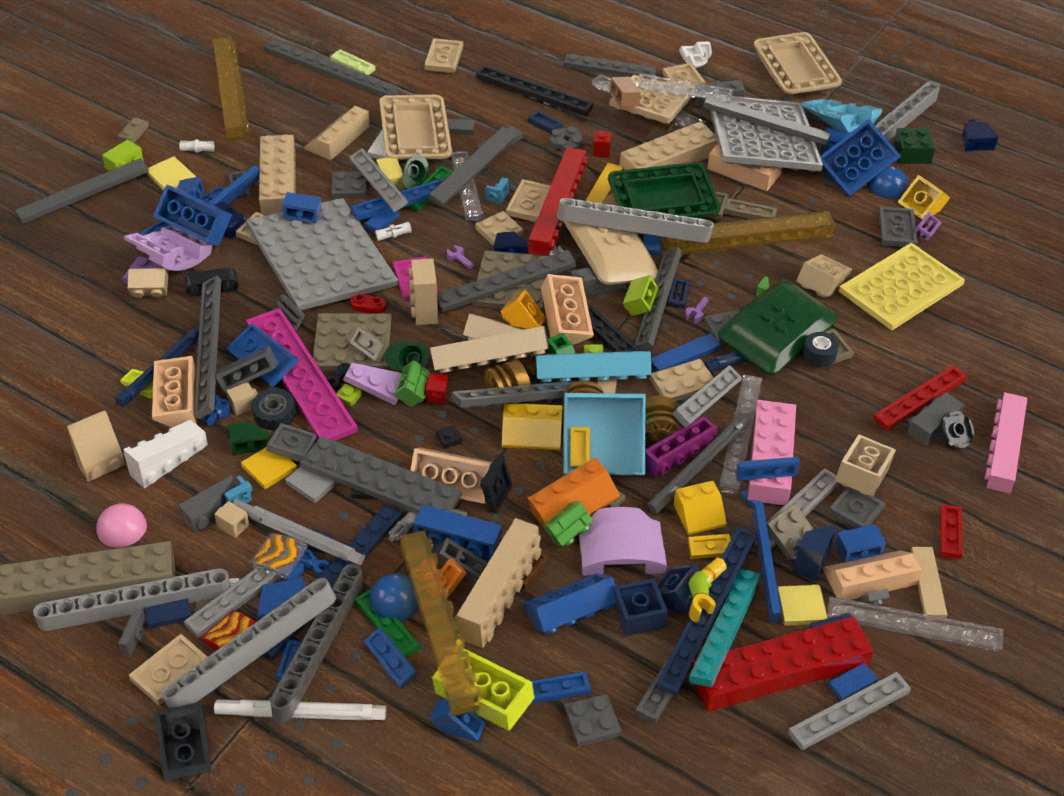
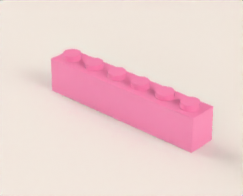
M1004 392L1002 400L998 399L996 410L999 413L996 412L994 424H997V426L993 427L991 437L994 440H991L989 451H992V454L989 453L987 465L990 468L986 469L984 479L988 480L986 488L1011 494L1016 479L1027 397Z

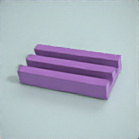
M928 212L914 231L917 233L919 230L921 232L920 236H927L925 240L928 241L942 222ZM930 218L931 221L923 228L922 225ZM935 222V227L929 233L927 230Z

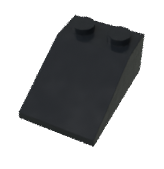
M197 702L154 711L164 781L212 772L204 704Z

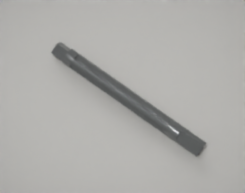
M740 413L687 467L647 503L650 512L657 514L675 497V489L683 488L736 435L750 424L749 416Z

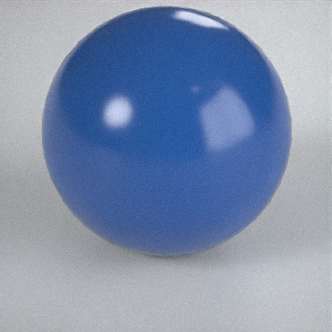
M888 166L870 180L868 186L879 197L897 199L906 192L909 183L903 171L896 167Z
M392 573L376 581L371 589L369 602L370 606L374 609V613L380 618H390L391 621L392 618H397L400 622H403L416 614L420 607L421 595L418 586L411 578L403 574Z

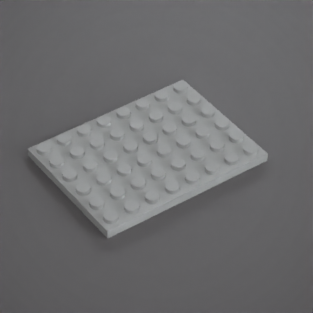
M708 94V97L711 96L809 126L802 103ZM710 110L722 162L728 164H752L761 167H784L793 170H822L823 164L814 141Z
M343 198L321 203V213L317 224L282 218V212L246 220V226L290 299L300 310L348 299L356 294H368L398 286L399 280L359 221L356 220Z

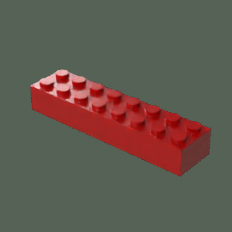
M853 616L728 651L713 686L694 685L707 712L843 674L863 663L869 666L874 650ZM697 660L693 661L691 672H692V670H693V668H694V666H695Z

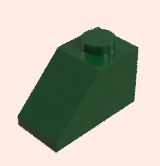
M249 422L228 425L233 455L261 451L267 447L271 439L270 433Z

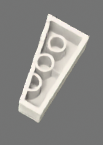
M188 420L170 428L169 432L164 435L159 433L154 435L153 440L148 442L143 440L137 443V447L132 449L127 447L123 451L130 476L142 487L146 488L168 472H171L182 462L187 461L198 451L204 449L208 443L205 431L191 420Z

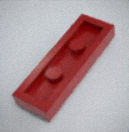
M941 504L940 557L961 560L963 555L962 507Z

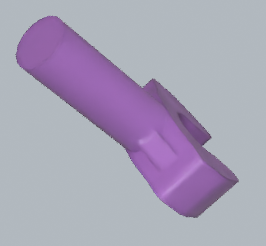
M454 245L455 253L447 249V259L449 261L458 260L468 269L473 268L474 264L463 256L464 249L462 247Z
M703 297L695 308L688 307L685 319L688 320L690 316H695L694 324L701 322L704 315L701 311L709 302L708 298Z

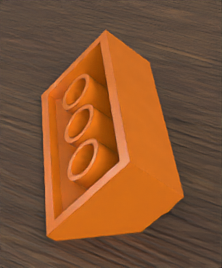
M595 457L528 497L531 513L543 526L573 501L581 502L586 512L591 516L598 509H602L619 499L620 494L608 471Z

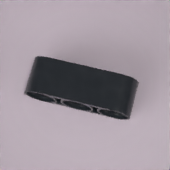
M223 268L188 273L185 276L186 293L189 296H201L202 283L216 275L221 279V293L235 291L238 288L237 272L233 268Z

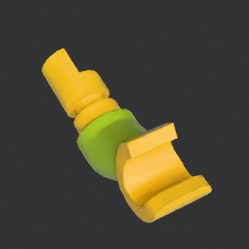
M717 557L703 570L697 571L689 581V588L693 598L689 616L694 622L699 621L702 609H705L708 614H713L716 604L709 597V588L713 580L727 568L726 563L721 558Z

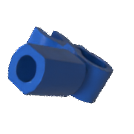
M215 393L214 411L202 417L201 420L207 419V426H211L215 423L216 419L228 417L231 414L229 402L221 399Z
M303 549L298 552L297 561L292 562L280 575L281 581L297 579L307 569L313 570L315 575L319 577L323 573L320 568L326 569L329 563L326 560H318L310 550Z

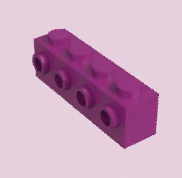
M703 416L692 422L688 427H684L645 450V469L654 478L666 474L670 469L683 464L684 461L695 457L716 438L717 427Z

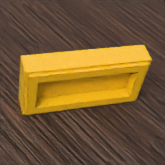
M570 427V467H580L590 461V427Z

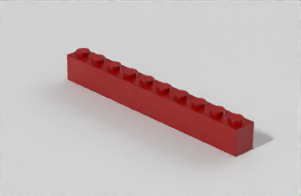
M566 148L529 237V254L549 257L551 250L554 251L556 241H558L560 231L563 228V221L557 218L559 202L562 198L574 199V193H577L581 176L584 175L585 167L588 164L586 150Z

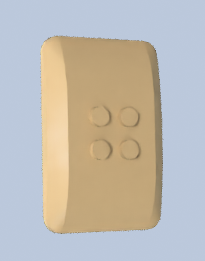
M800 32L761 38L754 41V47L766 69L778 86L787 94L840 86L842 83V79L809 33Z
M391 95L380 98L384 146L388 158L398 160L409 159L413 155H421L425 159H441L452 155L443 97L439 95Z
M564 221L597 278L602 283L608 285L631 283L633 279L651 275L655 281L658 273L657 267L636 232Z

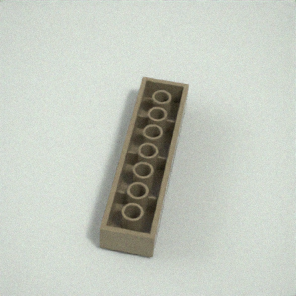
M171 541L0 565L1 615L33 611L38 604L175 577V562Z

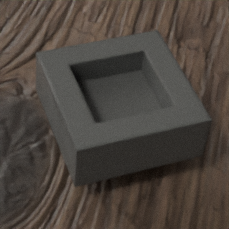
M887 589L870 592L860 597L863 605L870 603L871 607L884 604L883 600L889 598V593Z

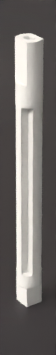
M216 700L214 705L215 714L272 717L270 701ZM300 702L292 718L385 720L386 706Z

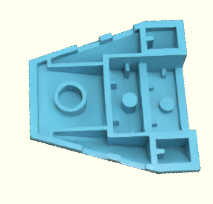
M827 99L802 102L804 108L832 128L850 133L868 119L874 124L882 113L880 108L866 105L856 107L853 103H850V105L841 104L840 101Z

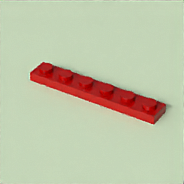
M952 365L874 414L873 420L888 431L932 403L936 397L942 396L945 392L948 393L965 382L967 376Z

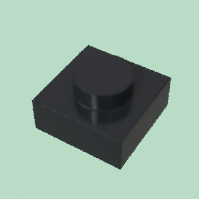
M454 425L436 431V436L443 449L462 444V438Z

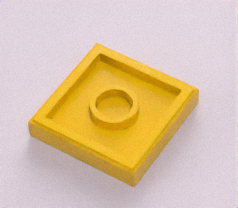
M267 447L241 462L242 468L264 490L297 470V465L290 458L266 451Z

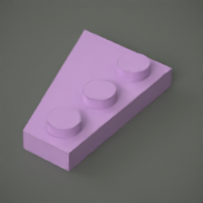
M356 363L351 364L343 379L344 381L393 405H396L398 398L395 397V392L401 373Z

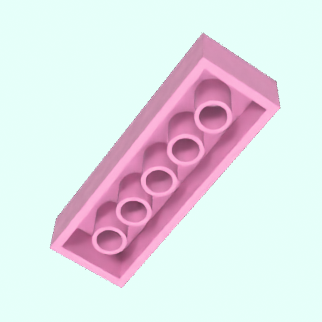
M757 400L751 461L793 457L796 418L795 404ZM792 476L749 480L747 501L755 500L762 503L786 505L789 502Z

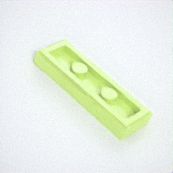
M338 50L330 56V61L366 75L375 71V65L342 50Z

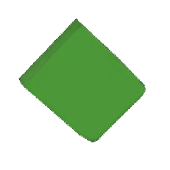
M765 276L757 286L756 297L769 288L768 277Z

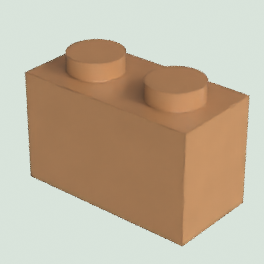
M630 77L611 78L609 92L621 108L638 107L642 93Z

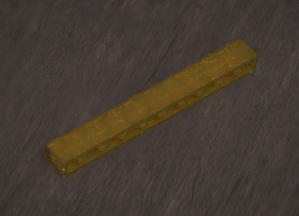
M231 35L213 37L227 142L247 140L246 133H249L236 44L235 41H232Z
M829 211L715 223L710 240L707 243L663 236L661 243L665 252L679 247L682 251L681 254L820 239L833 237L835 222Z
M425 530L401 535V550L451 714L456 716L479 710V700H482L481 690L479 686L475 687V672L473 668L469 669L468 666L470 664L469 653L463 650V647H465L462 634L457 632L459 630L458 619L452 616L454 613L452 601H447V597H449L446 584L442 585L444 579L441 568L437 569L436 567L438 566V558L436 553L432 554V539L427 538Z

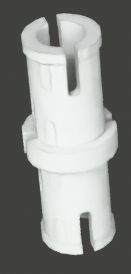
M180 141V151H195V153H199V151L214 152V141Z
M409 222L375 230L377 241L391 237L394 239L399 235L411 233V226Z

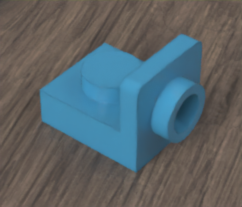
M502 178L495 187L487 185L485 188V199L502 204L509 193L508 179Z
M241 476L236 477L238 486L224 493L226 503L228 501L233 503L235 499L244 503L252 501V486L247 480L244 481Z

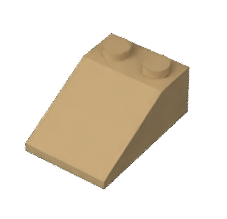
M821 254L804 262L796 282L800 283L801 287L816 291V294L821 297H829L839 288L852 269Z
M105 410L67 426L78 467L88 482L125 466L122 451Z

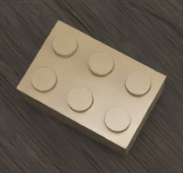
M434 259L411 260L412 268H408L409 279H412L409 281L410 292H413V294H410V305H414V307H411L412 318L416 319V325L438 324L437 283Z
M858 435L843 458L835 481L845 487H851L864 495L873 497L890 468L896 449Z

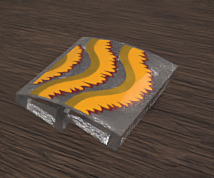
M270 533L249 562V566L266 575L270 571L287 579L306 552L308 544L285 535Z

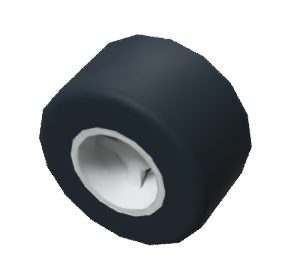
M812 333L806 337L803 357L813 366L827 367L835 362L839 347L838 341L829 333Z

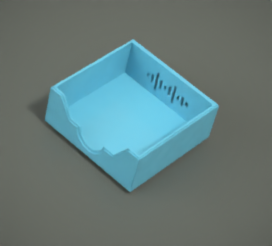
M565 393L563 475H567L578 468L570 467V427H590V460L596 457L608 471L609 475H645V394Z

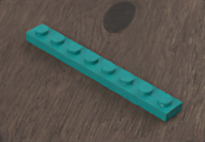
M740 570L690 674V683L708 687L713 686L761 581V573L751 570Z

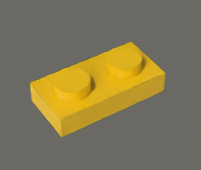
M730 534L688 537L691 559L722 557L731 541Z

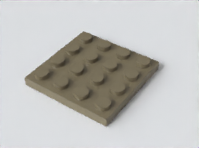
M484 251L477 281L546 258L547 256ZM546 277L472 302V306L502 309L511 298L525 289L543 312L544 302L541 286Z
M318 313L313 359L320 370L337 371V367L341 363H349L350 365L356 363L388 370L385 352L379 362L374 361L352 345L350 340L358 326H360L389 347L391 314Z

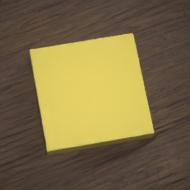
M820 585L780 586L777 588L784 626L810 625L813 622L827 619Z

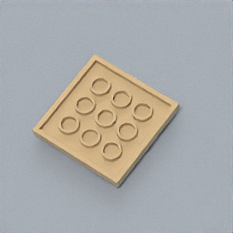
M633 75L631 79L642 93L639 106L621 108L613 97L610 99L609 105L614 106L616 109L629 111L632 114L642 115L647 119H655L660 123L669 124L691 99L692 93Z

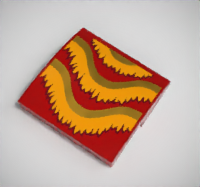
M232 610L201 637V640L217 651L255 624L256 621L238 611Z

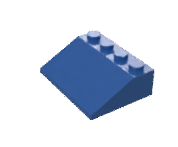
M868 119L820 156L823 164L821 173L850 197L881 171L899 159L901 155Z

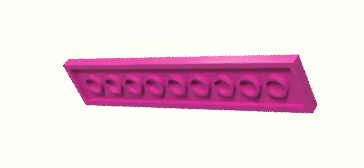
M279 308L247 319V326L253 323L299 360L281 381L288 392L291 393V396H293L296 405L313 432L318 435L317 438L319 439L323 436L336 441L357 433L358 427L282 310Z

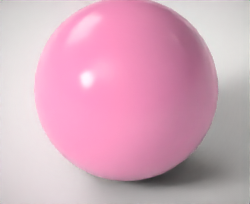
M126 503L114 504L106 508L98 518L96 526L97 536L107 546L126 547L142 538L147 529V522L143 513L135 506Z

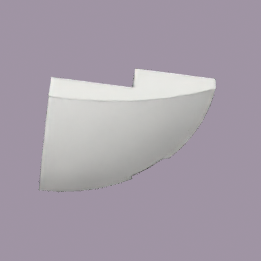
M696 42L694 46H681L679 52L686 63H692L695 68H699L708 62L707 59L710 58L712 50L710 42Z

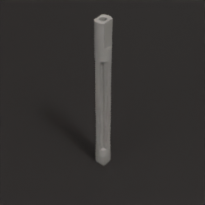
M237 499L233 501L234 505L246 511L250 519L344 561H352L359 565H362L365 555L356 552L350 546L261 507L251 506Z

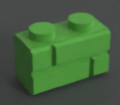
M411 361L402 370L395 397L401 401L404 400V403L410 407L415 406L417 403H422L426 397L424 391L430 371L421 367L416 361Z
M573 501L545 523L543 528L556 546L566 547L574 541V536L578 533L583 534L590 528L589 524L593 522V519L586 512L581 502Z

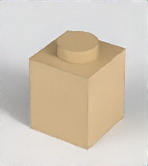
M248 382L226 390L228 402L236 416L252 410L253 399L256 398L258 393L255 388H251Z
M229 501L215 513L217 527L234 538L238 537L249 526L247 512Z

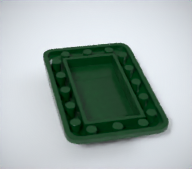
M698 162L613 171L608 175V182L615 202L620 207L697 219L717 215L720 211V204L706 169Z
M783 279L769 287L739 311L719 330L718 336L722 342L768 375H775L803 352L807 336L815 332H826L836 323L837 315L789 280Z

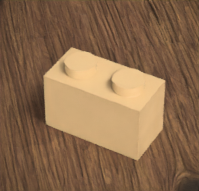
M129 269L127 288L131 297L167 296L168 275L166 269Z

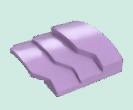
M172 225L161 227V232H152L145 236L138 233L124 236V240L137 246L138 250L149 255V260L173 271L185 270L199 264L211 254L212 244L204 242Z
M610 507L598 509L591 517L593 522L589 524L590 528L583 534H579L582 575H594L596 573L603 575L604 565L644 564L645 574H663L666 572L667 564L660 522L649 518L640 508Z

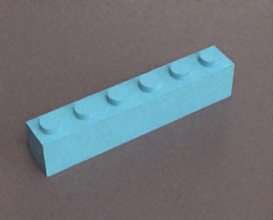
M650 351L536 355V378L541 379V382H552V378H560V381H571V378L578 377L579 381L590 380V377H597V380H609V376H616V379H628L629 375H635L636 379L647 378V375H651Z

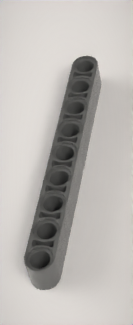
M348 564L343 568L332 588L336 596L335 602L316 616L270 699L274 721L284 723L292 718L350 611L354 598L358 596L363 586L362 569L358 564Z

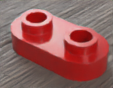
M356 294L350 299L351 308L358 312L382 314L386 310V301L381 297Z

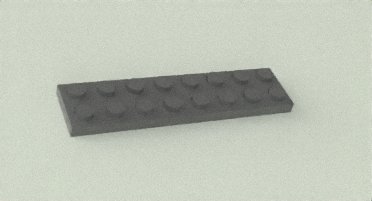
M323 436L318 439L300 462L301 468L415 514L419 513L422 505L451 512L461 497V490Z

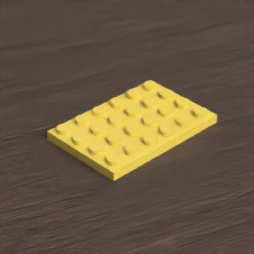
M910 243L841 285L839 292L890 330H894L964 285L965 279L913 243Z

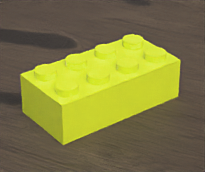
M460 646L455 648L432 677L436 694L444 698L456 696L474 713L508 731L511 730L534 699L531 681Z

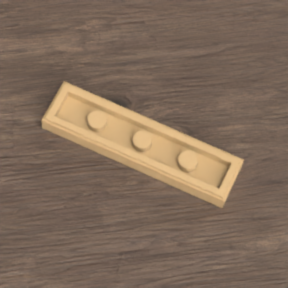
M912 547L911 553H913L922 569L917 585L924 618L946 619L947 610L933 547Z

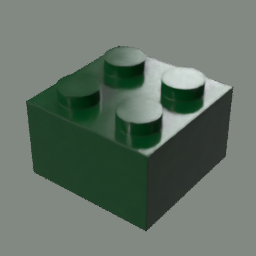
M905 127L896 129L893 144L895 150L901 155L898 159L899 164L932 163L935 146L929 128Z

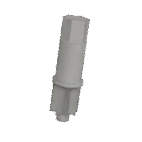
M409 512L401 521H398L388 532L390 534L389 540L397 542L408 533L409 529L414 525L418 514Z

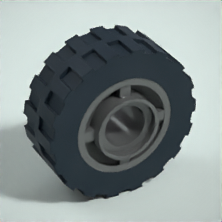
M270 388L261 391L253 399L252 412L255 422L259 427L265 428V430H277L281 423L290 425L294 421V417H296L294 398L291 396V393L286 392L284 389Z

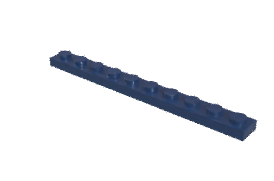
M384 505L348 546L354 548L356 552L365 555V560L397 522L402 519V513ZM336 557L317 579H327L331 588H333L343 568L348 564L356 563L352 561L347 562ZM307 623L269 649L263 656L274 661L285 649L287 641L293 640Z
M737 527L721 558L726 563L727 568L713 580L709 588V597L716 604L713 614H708L705 609H702L698 622L692 621L691 618L689 619L656 682L657 689L677 696L692 667L693 661H695L756 541L757 533Z

